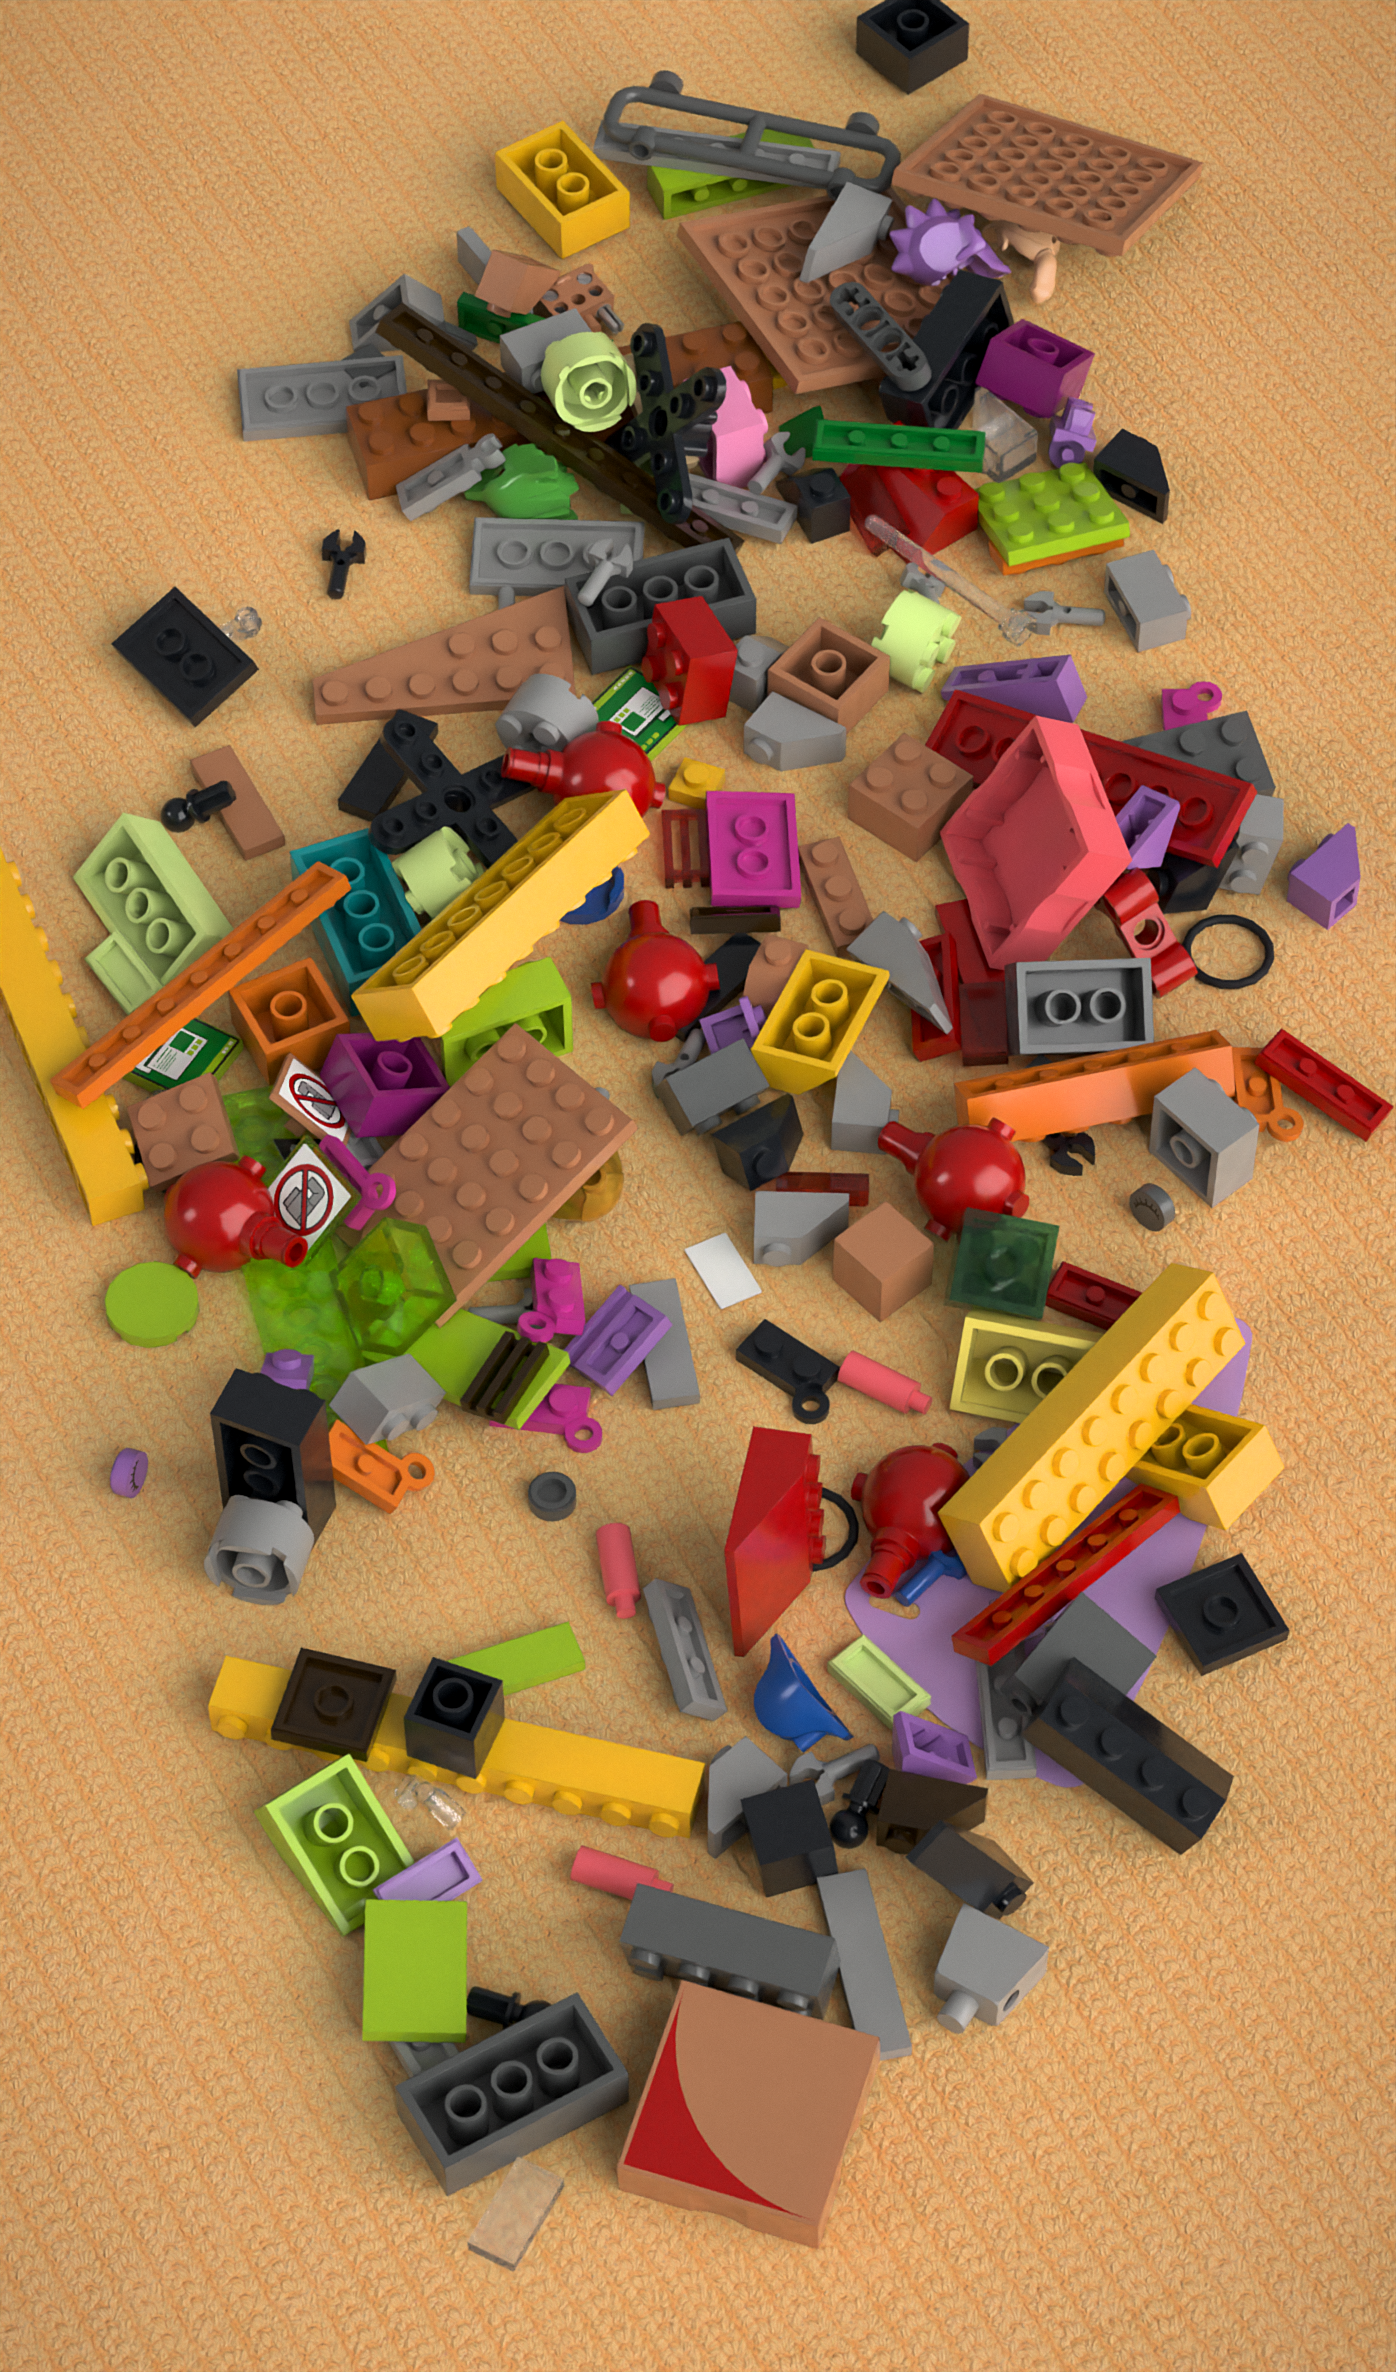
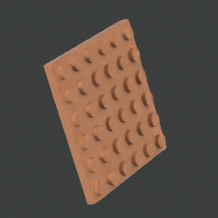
M978 94L894 169L891 184L904 188V191L912 196H930L942 200L944 205L951 208H968L980 212L982 217L989 220H1006L1018 224L1020 229L1027 232L1048 233L1057 236V239L1065 244H1083L1095 248V251L1103 256L1122 257L1200 178L1203 162L987 95Z
M890 186L889 189L880 193V195L893 199L888 216L894 218L891 231L908 228L905 212L907 206ZM828 195L680 222L677 237L794 394L887 376L837 320L830 304V295L838 286L848 282H856L863 285L905 333L913 339L920 329L923 318L930 314L940 299L943 288L950 284L954 278L949 273L946 275V279L940 281L939 285L930 287L915 282L908 275L893 272L891 267L898 254V250L890 235H888L886 241L878 240L871 254L811 282L805 283L800 281L808 247L835 203ZM849 303L854 311L859 308L858 304ZM869 321L861 327V330H870L876 327L880 321ZM894 342L885 345L880 352H891L898 348L900 343Z

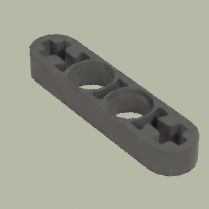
M848 282L833 290L830 295V304L837 320L899 389L908 392L924 387L931 379L932 374L924 352L860 283ZM849 303L858 304L859 308L854 311ZM869 321H880L876 327L870 330H861V327ZM894 342L900 343L899 347L891 352H880L885 345ZM907 361L912 371L903 369L902 365Z

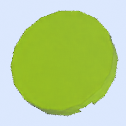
M158 1261L138 1263L122 1271L110 1283L105 1296L107 1321L112 1330L114 1328L121 1335V1339L130 1345L145 1348L167 1346L177 1341V1336L181 1335L185 1330L188 1333L192 1329L200 1311L197 1286L188 1273L173 1264Z

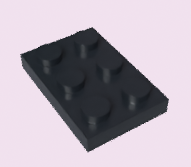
M173 587L112 643L115 650L194 727L198 726L259 670L255 662L176 587Z

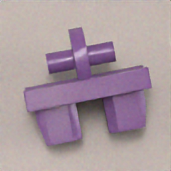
M1068 396L1062 416L1053 415L1051 417L1049 428L1052 440L1049 444L1048 453L1051 462L1056 467L1060 468L1067 463H1081L1085 456V450L1093 452L1097 440L1092 426L1095 417L1092 403Z

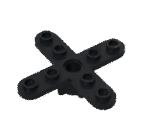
M644 323L634 332L630 341V349L634 357L637 374V389L640 394L643 412L611 434L604 443L637 466L651 458L650 465L654 473L658 510L665 522L682 524L688 519L693 504L686 456L705 457L707 455V442L711 436L712 425L716 423L718 418L716 410L721 407L726 396V379L720 369L705 367L674 389L663 329L657 324Z
M395 718L385 724L380 736L382 746L422 794L373 818L368 830V838L372 845L386 854H402L433 832L447 826L463 839L487 869L490 868L518 842V839L492 810L537 787L531 786L530 783L503 778L501 776V767L504 755L461 775L424 730L415 722L405 718Z

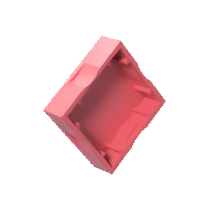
M1035 715L1002 755L995 769L985 782L968 796L939 832L956 879L967 896L971 919L990 968L1004 970V965L1015 962L1046 961L1132 862L1079 725Z

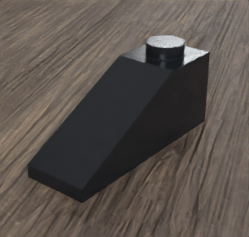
M939 1820L906 1856L914 1866L974 1908L998 1919L1011 1915L1018 1910L1026 1900L1027 1895L1025 1892L1034 1884L995 1841L943 1820Z

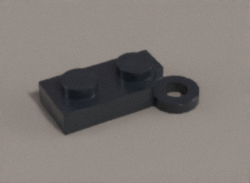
M764 1319L736 1349V1360L794 1397L792 1399V1412L798 1421L804 1424L822 1422L827 1418L830 1409V1401L825 1393L838 1380L840 1367ZM807 1401H814L820 1407L815 1411H807L802 1405Z

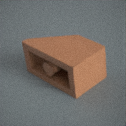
M493 249L475 297L488 302L486 309L506 318H510L511 312L527 315L557 281L561 271L528 256Z
M766 934L749 966L742 997L748 996L753 1007L762 1005L766 1018L769 1017L805 949L809 950L807 944Z

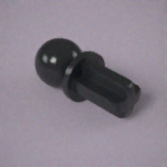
M228 781L218 782L201 791L197 789L189 790L186 794V799L180 797L172 798L163 805L161 821L172 832L187 831L193 826L195 819L200 823H205L210 819V814L232 805L233 801L236 800V793Z
M867 1759L864 1761L850 1793H843L842 1799L850 1804L847 1809L837 1812L829 1824L832 1841L839 1847L853 1849L863 1844L866 1840L869 1825L865 1817L868 1812L878 1815L880 1811L876 1806L885 1789L890 1770L886 1765L872 1759Z
M475 1986L472 1987L468 1994L466 2011L469 2015L503 2025V2030L552 2004L544 2000H533L526 2005L520 2004L521 1993L514 1992L512 1997Z

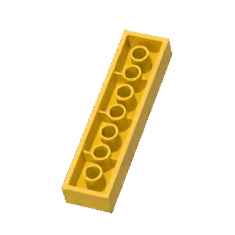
M622 789L564 798L362 984L351 997L375 1040L396 1039L398 1042H405L413 1037L421 1036L434 1039L448 1032L452 1028L451 1021L460 1013L473 1008L480 1001L478 996L485 989L502 981L507 975L506 970L514 962L532 953V945L537 940L555 931L560 925L559 920L567 912L580 907L586 901L585 895L590 890L608 881L612 877L611 871L619 863L632 858L638 852L636 847L650 833L627 790Z
M1170 1263L941 1508L938 1515L973 1584L1005 1593L1050 1557L1246 1344L1214 1272Z

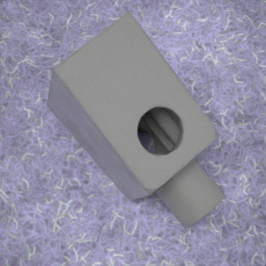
M964 1903L960 1908L935 1971L934 1994L939 1999L945 2001L937 2015L939 2023L949 2031L957 2034L964 2032L973 2016L991 2026L999 2025L1045 1975L1049 1947Z

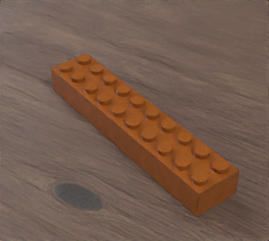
M741 321L665 337L674 389L682 384L685 379L690 378L705 367L721 369L731 366L739 381L744 380L748 385L751 402L755 409H761L764 414L773 412L772 373L762 349ZM630 345L617 347L622 356L632 353ZM427 389L346 406L348 442L369 501L397 495V484L466 443L471 449L474 448L482 437L493 433L501 442L502 447L499 449L501 452L514 444H517L518 447L524 444H533L525 436L505 422L495 418L492 413L472 399H470V420L428 421ZM545 391L535 393L536 396L554 408ZM629 404L620 414L621 419L615 425L604 430L589 433L604 442L611 434L634 418ZM536 445L537 449L542 450L543 452H545V453L548 454V455H551V454H549L548 452H546L545 450H543L541 447H539L538 445Z

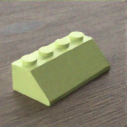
M122 813L73 876V879L110 934L116 929L122 932L164 986L234 930L160 821Z

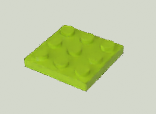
M1085 462L1067 463L1058 469L1041 473H1026L1017 479L1000 483L989 482L983 484L980 488L974 489L979 494L978 522L1009 567L1130 537L1129 521Z

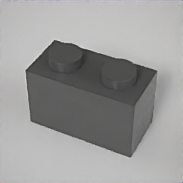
M744 1038L666 1077L655 1087V1090L680 1135L683 1136L695 1129L698 1136L723 1123L719 1116L733 1109L736 1115L739 1116L759 1105L761 1101L758 1096L770 1085Z

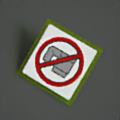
M305 1135L266 1183L273 1200L274 1216L281 1221L282 1226L286 1230L304 1237L307 1241V1254L301 1263L305 1267H307L363 1197L309 1135Z

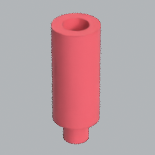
M854 1350L847 1355L839 1370V1382L904 1414L913 1409L925 1415L932 1404L933 1398L920 1392L921 1383Z
M610 1523L600 1527L595 1534L606 1602L616 1608L618 1618L628 1619L636 1614L635 1603L641 1599L630 1528L625 1524Z
M584 1845L579 1848L571 1870L572 1881L630 1900L633 1899L637 1883L668 1892H673L674 1888L673 1883L658 1879L659 1870Z

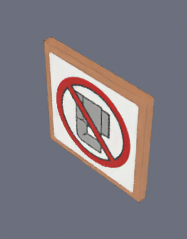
M289 1052L283 1061L268 1097L289 1114L287 1116L289 1120L284 1124V1127L296 1137H299L308 1129L321 1141L328 1134L339 1138L347 1146L352 1130L322 1078Z

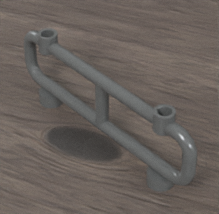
M666 70L659 71L653 76L649 88L631 86L617 91L610 99L603 116L602 126L605 133L612 140L629 145L630 154L638 160L645 161L650 159L654 151L827 187V195L833 201L837 200L847 182L878 194L884 192L892 185L894 169L901 163L899 149L889 139L877 136L879 122L869 113H853L849 117L845 129L681 95L684 87L683 81L677 74ZM638 102L749 126L737 152L658 135L657 131L650 126H640L636 130L622 127L619 124V120L627 104ZM764 129L876 152L883 155L885 160L880 174L875 178L866 179L856 177L852 170L844 167L837 168L832 172L756 156L755 153Z

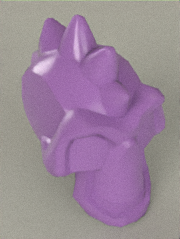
M936 198L931 200L926 214L908 205L905 208L908 228L894 230L889 234L898 250V254L891 267L892 271L908 275L915 282L926 286H937L940 284V281L947 278V274L950 273L954 276L959 269L961 270L964 267L971 273L989 278H999L1011 273L1010 268L1004 265L1002 260H999L985 241L979 229L974 227L975 217L972 214L961 217L960 210L958 209L946 212Z

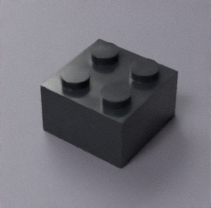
M885 0L857 17L856 53L907 95L968 59L969 23L940 0Z

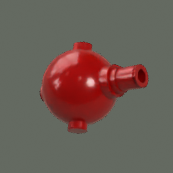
M612 721L598 722L596 724V731H591L574 738L561 751L547 749L545 752L538 751L534 753L508 747L501 767V776L503 778L530 783L531 786L537 787L538 792L550 794L555 807L564 798L626 789L641 818H643L650 807L660 809L665 797V783L656 782L655 772L646 752L637 742L622 734V725Z
M640 900L632 904L628 910L631 931L626 941L618 946L609 957L603 971L602 981L591 983L595 1010L606 1008L613 1021L627 1033L643 1039L666 1042L673 1039L680 1028L693 1022L702 1013L709 998V991L720 990L716 963L705 964L693 946L680 937L670 934L662 926L660 909L657 903L651 900Z
M992 1117L987 1127L978 1124H963L948 1128L935 1135L931 1132L916 1133L896 1121H891L880 1132L877 1143L878 1148L900 1160L905 1166L906 1171L914 1176V1189L917 1200L923 1212L929 1218L924 1229L936 1238L948 1243L953 1234L962 1236L983 1235L1000 1228L1010 1219H1020L1028 1209L1029 1196L1024 1194L1026 1187L1025 1167L1018 1150L1011 1143L1016 1131L1004 1122Z
M243 1155L238 1164L227 1161H213L200 1164L184 1173L165 1193L164 1227L172 1248L178 1254L173 1265L188 1273L193 1279H197L202 1270L213 1273L232 1272L246 1267L255 1260L272 1259L285 1266L294 1268L300 1265L306 1257L308 1244L304 1237L286 1230L282 1226L281 1221L274 1216L272 1196L268 1187L261 1180L267 1170L249 1156Z
M934 1443L932 1446L911 1445L898 1448L881 1458L869 1474L859 1472L855 1476L851 1488V1498L861 1502L862 1517L868 1532L873 1538L870 1544L871 1560L860 1580L863 1590L871 1596L880 1599L889 1598L901 1575L906 1570L913 1568L917 1560H928L931 1552L942 1550L945 1555L955 1548L938 1512L969 1480L970 1475L957 1460L958 1455L956 1451L949 1445Z

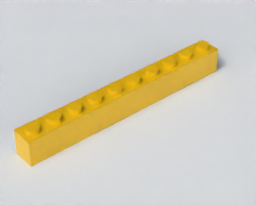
M0 847V1003L92 1226H96L145 1210L143 1191L149 1189V1182L142 1163L133 1164L130 1155L135 1154L127 1128L119 1130L116 1121L120 1120V1114L113 1094L104 1095L103 1092L97 1100L81 1109L56 1094L50 1082L51 1078L91 1047L85 1027L83 1025L76 1027L73 1019L77 1018V1011L70 992L62 994L59 986L63 985V978L56 959L49 961L45 953L49 952V945L43 927L38 926L34 928L31 921L36 919L30 896L28 893L21 895L18 887L22 886V881L15 861L7 863Z
M225 1656L208 1703L211 1729L213 1731H217L230 1739L248 1738L266 1742L269 1746L278 1750H290L292 1748L310 1752L327 1761H335L343 1757L272 1740L271 1728L293 1670ZM391 1693L368 1762L353 1759L355 1763L361 1764L371 1771L384 1772L389 1770L403 1773L424 1783L434 1781L455 1785L468 1793H491L504 1796L516 1804L526 1805L535 1803L552 1807L565 1815H588L601 1818L604 1822L613 1826L632 1825L649 1829L654 1834L667 1838L680 1836L690 1839L705 1790V1763L507 1718H505L477 1779H473L407 1756L404 1716L413 1697Z

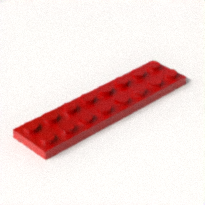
M955 689L925 746L973 775V788L977 789L990 776L1002 755L1035 717V714ZM1080 729L1115 817L1142 785L1179 801L1180 809L1166 852L1218 868L1257 794L1253 784Z

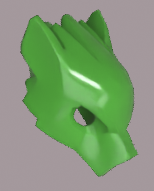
M517 444L506 448L502 451L506 458L505 462L496 468H486L481 471L482 480L464 492L466 500L485 502L500 518L579 520L576 513L570 509L569 496L579 490L578 483L574 482V474L566 473L568 470L566 466L557 461L553 455H548L542 450L537 449L535 444H524L519 447ZM502 469H505V471L502 473V475L499 476V473L501 472V470H502Z

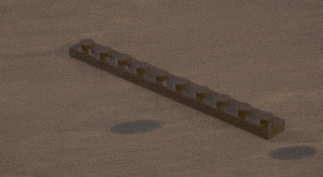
M400 303L380 320L376 333L390 342L392 346L400 349L423 365L428 371L442 378L462 395L475 401L492 413L495 418L508 424L525 436L531 443L538 445L553 455L564 466L574 470L594 484L597 489L607 493L627 507L633 514L641 517L663 532L669 539L674 540L684 548H689L729 538L736 555L739 553L745 540L693 504L691 513L684 523L670 524L665 522L658 510V497L653 476L591 433L576 429L574 425L564 421L555 408L404 303Z

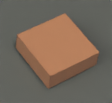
M443 379L427 380L428 421L470 420V398L462 395Z

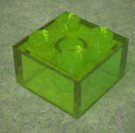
M383 1217L328 1274L359 1350L396 1357L402 1356L457 1301L427 1226Z

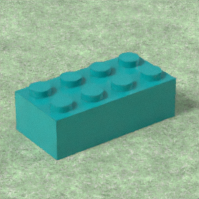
M369 828L290 851L292 882L319 861L346 875L352 888L337 900L331 908L325 910L310 923L351 1017L361 1014L351 995L422 930L412 907L405 897V892L388 855L376 849L368 838Z

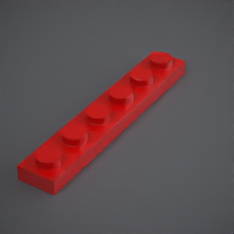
M1140 1483L951 1636L954 1652L989 1666L995 1664L1071 1602L1080 1592L1087 1589L1181 1511L1178 1496Z

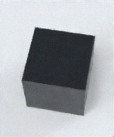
M433 1657L404 1716L407 1756L477 1779L505 1720L503 1680Z
M814 1779L740 1799L746 1831L766 1898L816 1884L818 1877L838 1874L833 1841Z

